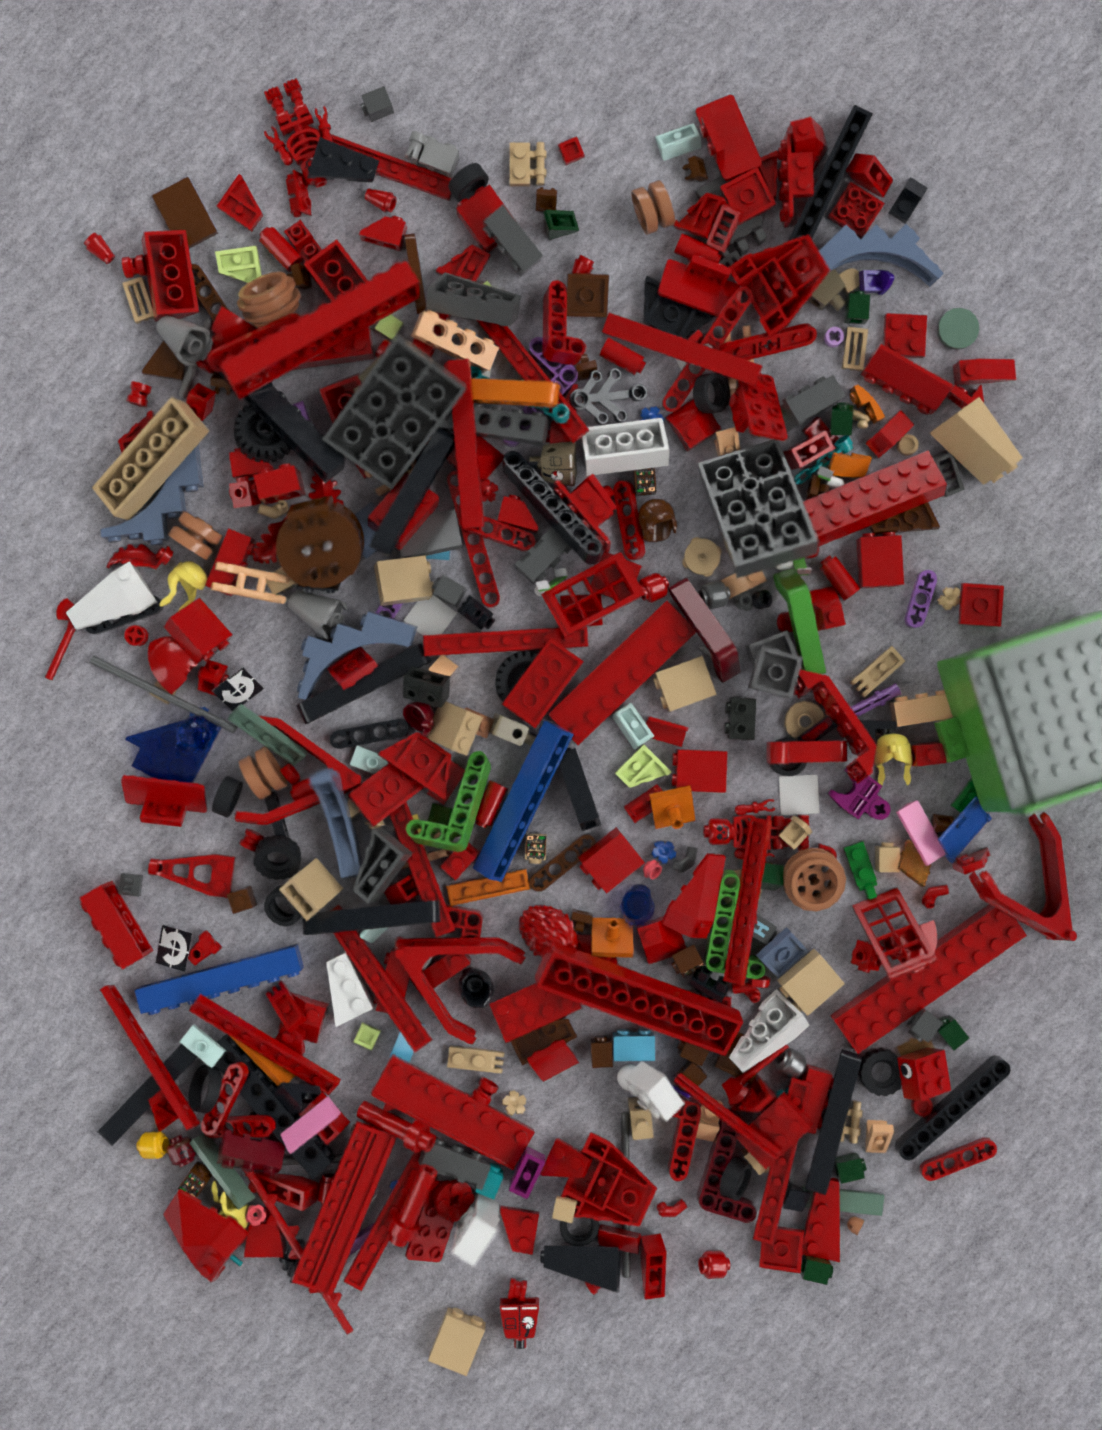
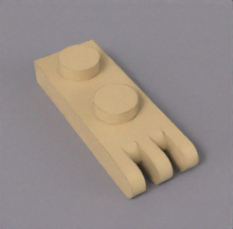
M890 646L853 678L850 683L853 686L858 681L861 682L855 689L860 691L865 687L866 690L860 694L864 698L899 668L905 660L893 646Z
M450 1045L447 1067L502 1073L503 1068L495 1067V1065H503L504 1060L496 1059V1057H504L505 1052Z

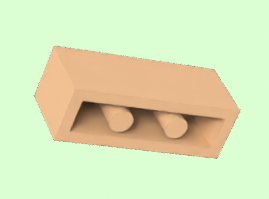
M945 690L935 691L936 695L928 696V693L915 694V699H908L907 696L896 697L895 702H889L892 721L896 722V727L953 717Z

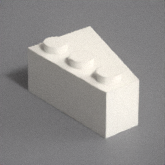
M344 951L331 957L326 963L335 1026L337 1027L373 1009L375 1004H373L374 1000L360 972L347 953Z

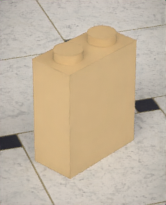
M426 555L377 561L374 565L381 606L429 600L433 596L434 589L432 586L434 583L430 581L429 577L431 565L429 561H426Z
M703 656L654 673L656 676L653 678L654 685L657 690H661L663 697H660L663 708L668 709V712L717 695Z
M446 701L442 708H437L433 718L434 726L426 738L467 756L483 717Z
M315 858L279 890L307 921L344 888L323 864Z
M815 949L811 950L777 980L781 985L779 990L786 998L791 996L794 1000L791 1004L800 1012L803 1010L807 1016L845 984Z
M448 1307L430 1350L428 1361L467 1376L485 1332L486 1322L478 1316L464 1314L461 1309Z

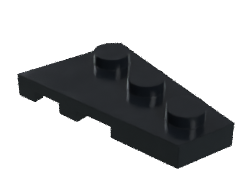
M320 137L307 178L323 177L327 180L337 178L347 179V181L372 183L379 160Z

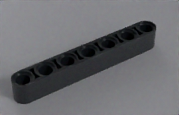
M439 427L436 429L375 532L369 547L388 557L390 556L455 444L454 435Z
M517 451L507 452L504 455L502 467L503 473L586 564L594 565L598 563L603 549L602 543ZM588 550H593L596 553H590Z
M420 643L377 664L378 667L372 673L363 676L352 687L343 690L338 684L296 705L304 723L308 724L404 676L411 666L420 668L432 660L430 656H424L423 643Z
M422 901L317 912L307 921L302 916L303 935L441 922L440 901Z
M181 1044L163 1064L175 1081L198 1056ZM153 1075L97 1131L111 1146L150 1107L148 1100L161 1090Z
M844 1049L841 1050L834 1075V1083L830 1090L828 1104L825 1109L805 1185L807 1190L823 1195L827 1193L862 1060V1055Z
M996 1055L988 1058L935 1105L928 1116L922 1117L897 1139L895 1149L904 1160L915 1159L1010 1074L1011 1068L1009 1063ZM998 1063H1002V1068L999 1071H995V1066ZM987 1076L986 1082L980 1085V1079ZM971 1090L970 1097L964 1098V1093ZM956 1104V1109L949 1112L950 1105ZM940 1117L941 1122L938 1125H933V1121ZM921 1131H926L925 1136L918 1139V1134ZM905 1145L911 1146L909 1151L902 1152Z

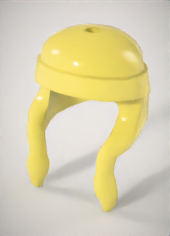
M180 562L168 575L167 582L171 592L161 601L160 606L163 607L171 602L176 595L178 581L185 589L189 599L178 611L194 602L197 589L203 590L208 579L205 571L195 562Z
M894 733L879 737L874 763L879 770L878 783L883 785L885 780L882 764L894 758L905 763L903 777L906 784L909 785L911 782L910 768L913 764L911 745L907 737Z
M214 1181L211 1187L213 1200L222 1206V1210L218 1214L225 1218L228 1216L234 1218L246 1229L248 1222L245 1218L249 1206L246 1204L238 1210L229 1196H226L225 1191L218 1197L217 1184Z

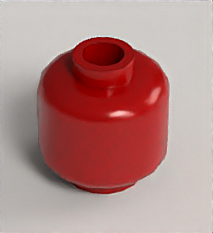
M652 573L639 581L645 593L641 597L644 601L653 603L664 598L668 593L669 582L665 576H661L659 573Z
M705 1251L698 1261L699 1271L707 1279H722L726 1276L727 1271L730 1270V1260L723 1251Z

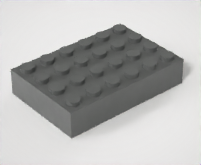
M397 333L326 432L323 440L390 489H393L464 393L467 384Z
M772 439L698 463L699 476L736 578L818 553V539L778 440Z

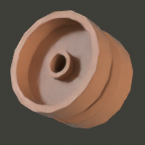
M661 180L649 183L648 192L644 187L631 191L636 216L646 235L656 232L659 224L663 228L675 224L672 203Z
M183 511L178 520L188 528L187 531L178 526H173L168 535L187 549L208 560L213 551L211 547L203 543L204 540L213 545H218L223 536L196 516L195 518L186 511Z
M266 746L255 752V759L248 755L239 760V766L246 782L260 800L271 795V787L279 791L288 785L287 779L280 772L281 767Z

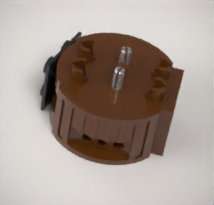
M332 495L292 504L286 513L287 519L277 537L276 552L279 563L289 578L297 583L296 589H301L303 592L322 590L323 593L327 594L335 593V591L339 590L341 582L348 576L353 575L359 565L365 542L361 523L356 515L345 505L339 502L334 503Z

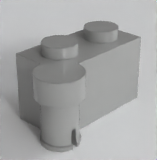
M412 131L405 157L410 161L413 158L412 164L452 178L459 160V150L450 143L442 144L431 136H425L420 132Z

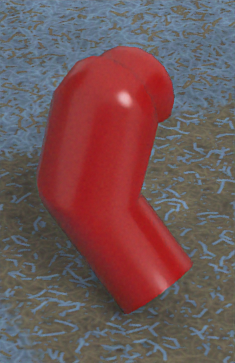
M948 886L929 887L922 897V904L927 909L933 908L938 896L949 895Z
M683 1199L673 1206H667L665 1202H660L656 1206L661 1217L672 1218L688 1208Z

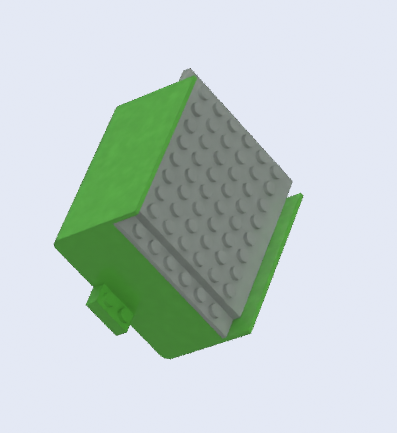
M1102 610L1086 613L937 662L939 675L953 716L934 723L938 738L943 745L947 763L966 758L980 805L985 812L1027 814L1102 788Z

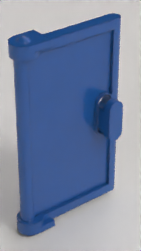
M976 796L937 839L946 853L945 857L952 864L983 826L992 819L990 814L982 809Z

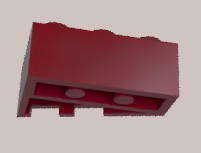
M226 1129L221 1138L217 1164H221V1167L233 1169L236 1166L242 1167V1170L246 1172L261 1170L263 1174L275 1175L282 1168L285 1146L280 1142L261 1138V1140L251 1139L248 1134H243V1137L232 1135V1130Z

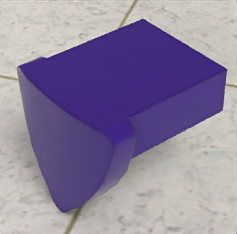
M862 270L859 272L860 291L883 295L891 287L895 276L887 270Z

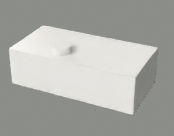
M662 418L588 427L589 432L581 437V448L587 476L591 474L599 475L669 466V446Z
M476 1193L474 1202L456 1225L452 1253L473 1267L497 1231L500 1220L498 1218L499 1203Z

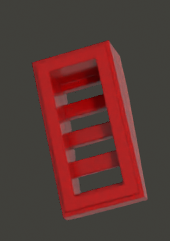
M727 203L722 204L706 244L725 253L744 211ZM726 212L734 215V219L726 216ZM722 220L730 223L731 227L722 224ZM718 228L728 232L727 236L718 232ZM716 236V237H718V238H720V239H723V240H725V241H724V243L722 244V243H720V242L714 240V237Z

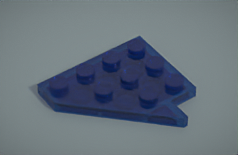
M195 716L127 736L125 740L140 748L131 766L153 778L194 783L222 728L199 716Z

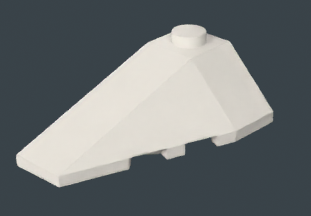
M129 561L110 573L70 608L66 614L75 629L79 630L101 624L102 621L116 620L124 615L141 613L157 603L138 569Z
M777 989L760 1004L759 1012L754 1020L752 1019L749 1023V1029L740 1038L729 1056L730 1060L742 1072H745L793 1041L809 1026L803 1014Z

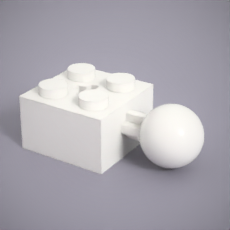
M643 1061L637 1066L634 1064L624 1065L618 1071L617 1081L624 1090L630 1091L635 1097L637 1096L639 1099L637 1103L645 1111L648 1109L655 1118L660 1117L667 1122L684 1105L667 1078Z

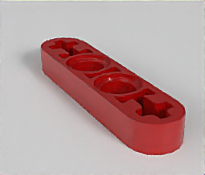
M618 481L614 485L613 493L617 506L616 510L624 553L630 560H639L645 555V544L642 528L638 520L639 512L635 490L631 482ZM623 487H626L627 491L621 493V489H623ZM629 498V501H622V499ZM627 504L631 507V514L629 516H626L623 512ZM629 525L635 527L633 536H629L627 533ZM638 548V552L632 554V550Z
M461 515L458 518L459 527L464 531L523 552H527L531 547L535 546L536 540L533 534L484 516V523H490L493 527L491 533H485L482 527L477 528V530L474 528L463 529ZM502 530H509L512 538L508 541L504 540L501 537ZM516 533L519 534L517 538L523 540L525 537H527L528 542H530L531 544H528L526 547H524L522 541L517 540L516 544L513 543V541L516 538Z
M237 1062L228 1067L221 1081L218 1100L214 1108L205 1114L201 1123L202 1131L206 1135H213L221 1131L248 1077L249 1071L245 1063ZM238 1068V1069H239V1070H238V1073H239L240 1075L236 1077L237 1071H236L235 1069ZM227 1084L233 1089L232 1095H228L226 1092ZM218 1102H221L224 1106L223 1113L217 1109Z
M268 1115L228 1116L220 1132L213 1135H206L204 1132L203 1134L209 1138H222L226 1129L229 1130L226 1127V1123H230L233 1126L232 1135L243 1137V1134H248L250 1137H268L275 1130L276 1123ZM243 1122L250 1125L251 1131L244 1127Z
M981 1138L923 1161L919 1170L926 1180L934 1181L994 1157L997 1153V1146L990 1138ZM985 1144L991 1146L989 1147V1152L982 1150L985 1148ZM970 1150L973 1152V1157L966 1161L963 1159V1153ZM952 1158L954 1165L951 1168H945V1159ZM937 1162L939 1163V1166L941 1167L942 1171H940V1170L937 1168V1167H938V1165L936 1164ZM928 1166H931L933 1169L931 1175L927 1173Z

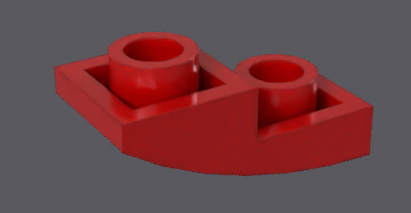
M301 220L284 231L305 262L322 250Z

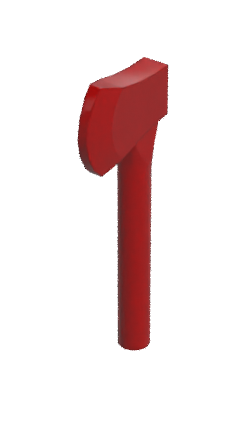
M68 598L61 601L56 610L57 619L68 621V626L45 675V678L52 681L76 631L66 614L75 605Z
M788 1045L783 1046L752 1066L742 1075L736 1078L730 1077L722 1084L731 1106L738 1105L747 1098L750 1090L744 1087V1084L788 1049Z

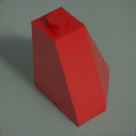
M810 116L791 121L786 133H791L792 153L813 152L814 173L828 146L823 128Z

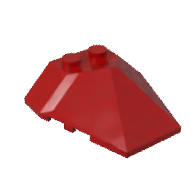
M809 235L784 242L782 245L773 248H766L764 251L745 255L729 267L732 269L731 274L740 287H746L751 290V303L760 316L759 321L769 337H772L791 322L831 271Z
M590 1132L581 1152L593 1158L584 1178L569 1177L560 1197L577 1200L574 1213L576 1218L584 1217L597 1221L605 1220L617 1224L640 1227L657 1191V1187L609 1140Z
M179 1189L163 1215L181 1249L195 1269L208 1281L214 1282L226 1268L224 1265L231 1254L243 1243L249 1232L234 1218L221 1216L217 1213L218 1209L205 1207L201 1204L202 1200Z

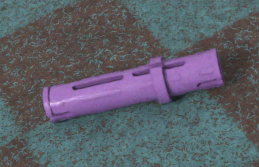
M894 683L880 692L877 690L874 692V695L851 706V709L859 717L879 705L881 707L886 705L885 702L898 695L900 696L901 691L897 684Z

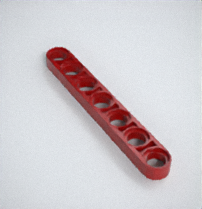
M740 287L733 292L699 344H709L713 349L719 350L752 301V292L749 288ZM739 291H746L748 294V299L745 303L737 300ZM729 308L734 309L736 312V317L732 321L727 320L725 317V312ZM717 326L724 329V335L720 339L715 338L713 335V330ZM686 363L663 397V408L669 412L677 411L693 389L696 379L706 369L701 368L698 373L693 374L689 369L690 364ZM681 379H686L689 383L686 391L678 389V382ZM671 396L677 399V405L672 409L666 405L667 398Z
M457 470L448 474L447 483L457 517L459 518L461 506L456 502L457 497L460 495L459 485L454 486L450 481L453 475H458ZM461 529L482 602L486 607L494 608L500 602V595L483 537L479 536L478 544L471 545L468 543V537L473 533ZM478 553L485 556V562L481 565L474 563L473 560L474 556ZM488 573L491 576V581L485 585L480 583V575ZM488 593H494L497 596L494 604H488L485 601V596Z

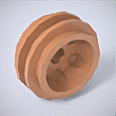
M272 272L247 283L239 291V300L237 301L239 310L243 311L244 320L256 327H262L294 313L299 306L298 301L301 297L298 288H295L294 279L286 276L283 272Z
M808 848L798 851L789 858L784 866V891L793 904L803 910L817 912L828 909L840 899L845 890L846 876L844 868L833 854L824 849ZM823 866L828 867L826 872L821 871ZM811 874H815L812 879L808 878ZM830 880L828 885L824 886V882ZM805 886V890L799 892L798 887ZM814 890H819L818 893L812 894Z

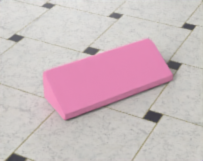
M918 800L907 803L896 812L926 866L946 854L937 840L939 838Z
M326 1097L280 1134L290 1154L339 1116L341 1112L329 1097Z

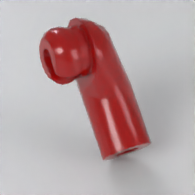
M745 982L744 985L732 984L733 994L744 993L752 1003L760 1001L761 993L759 989L752 987L749 982Z

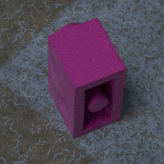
M528 1146L526 1147L509 1182L510 1192L528 1199L545 1164L544 1154Z

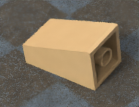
M980 397L930 432L932 437L983 485L990 480L992 483L998 481L1003 477L1002 473L1004 471L1007 474L1018 467L1016 463L1023 458Z

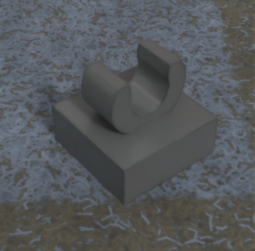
M121 873L118 894L141 896L143 875Z

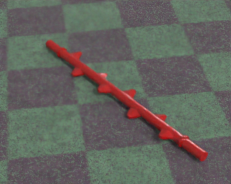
M244 1171L245 1177L247 1176L250 1181L248 1188L252 1193H258L271 1214L266 1223L267 1226H278L292 1247L288 1257L300 1260L303 1249L296 1239L300 1227L298 1225L288 1226L275 1206L278 1198L277 1193L268 1194L255 1172ZM309 1288V1293H321L334 1314L333 1317H336L346 1335L350 1334L354 1329L343 1314V1309L341 1310L338 1306L342 1297L341 1292L328 1295L326 1292Z

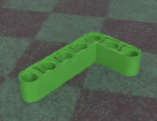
M794 568L773 574L775 586L787 602L798 656L803 657L801 670L825 674L826 668L807 584Z
M473 752L468 759L448 826L414 819L407 824V834L415 843L454 852H461L467 848L491 770V763L484 752ZM479 761H484L482 765L476 766ZM478 779L476 784L470 785L473 780ZM472 798L469 804H464L467 799ZM461 818H467L464 823H459ZM417 829H422L419 834L414 835ZM436 833H441L439 838L433 839ZM456 837H461L457 843H453Z
M733 870L723 871L715 918L708 934L704 955L707 968L712 972L723 974L725 972L727 949L740 887V880ZM728 877L735 878L734 883L731 885L725 884L724 881ZM730 897L731 901L729 904L723 905L721 904V899ZM720 917L727 918L725 924H718L717 920ZM716 937L723 938V942L720 944L713 943V940ZM749 955L746 978L759 979L765 973L764 964L757 956ZM712 957L720 958L715 964L709 962ZM752 964L760 965L756 971L750 970V966Z

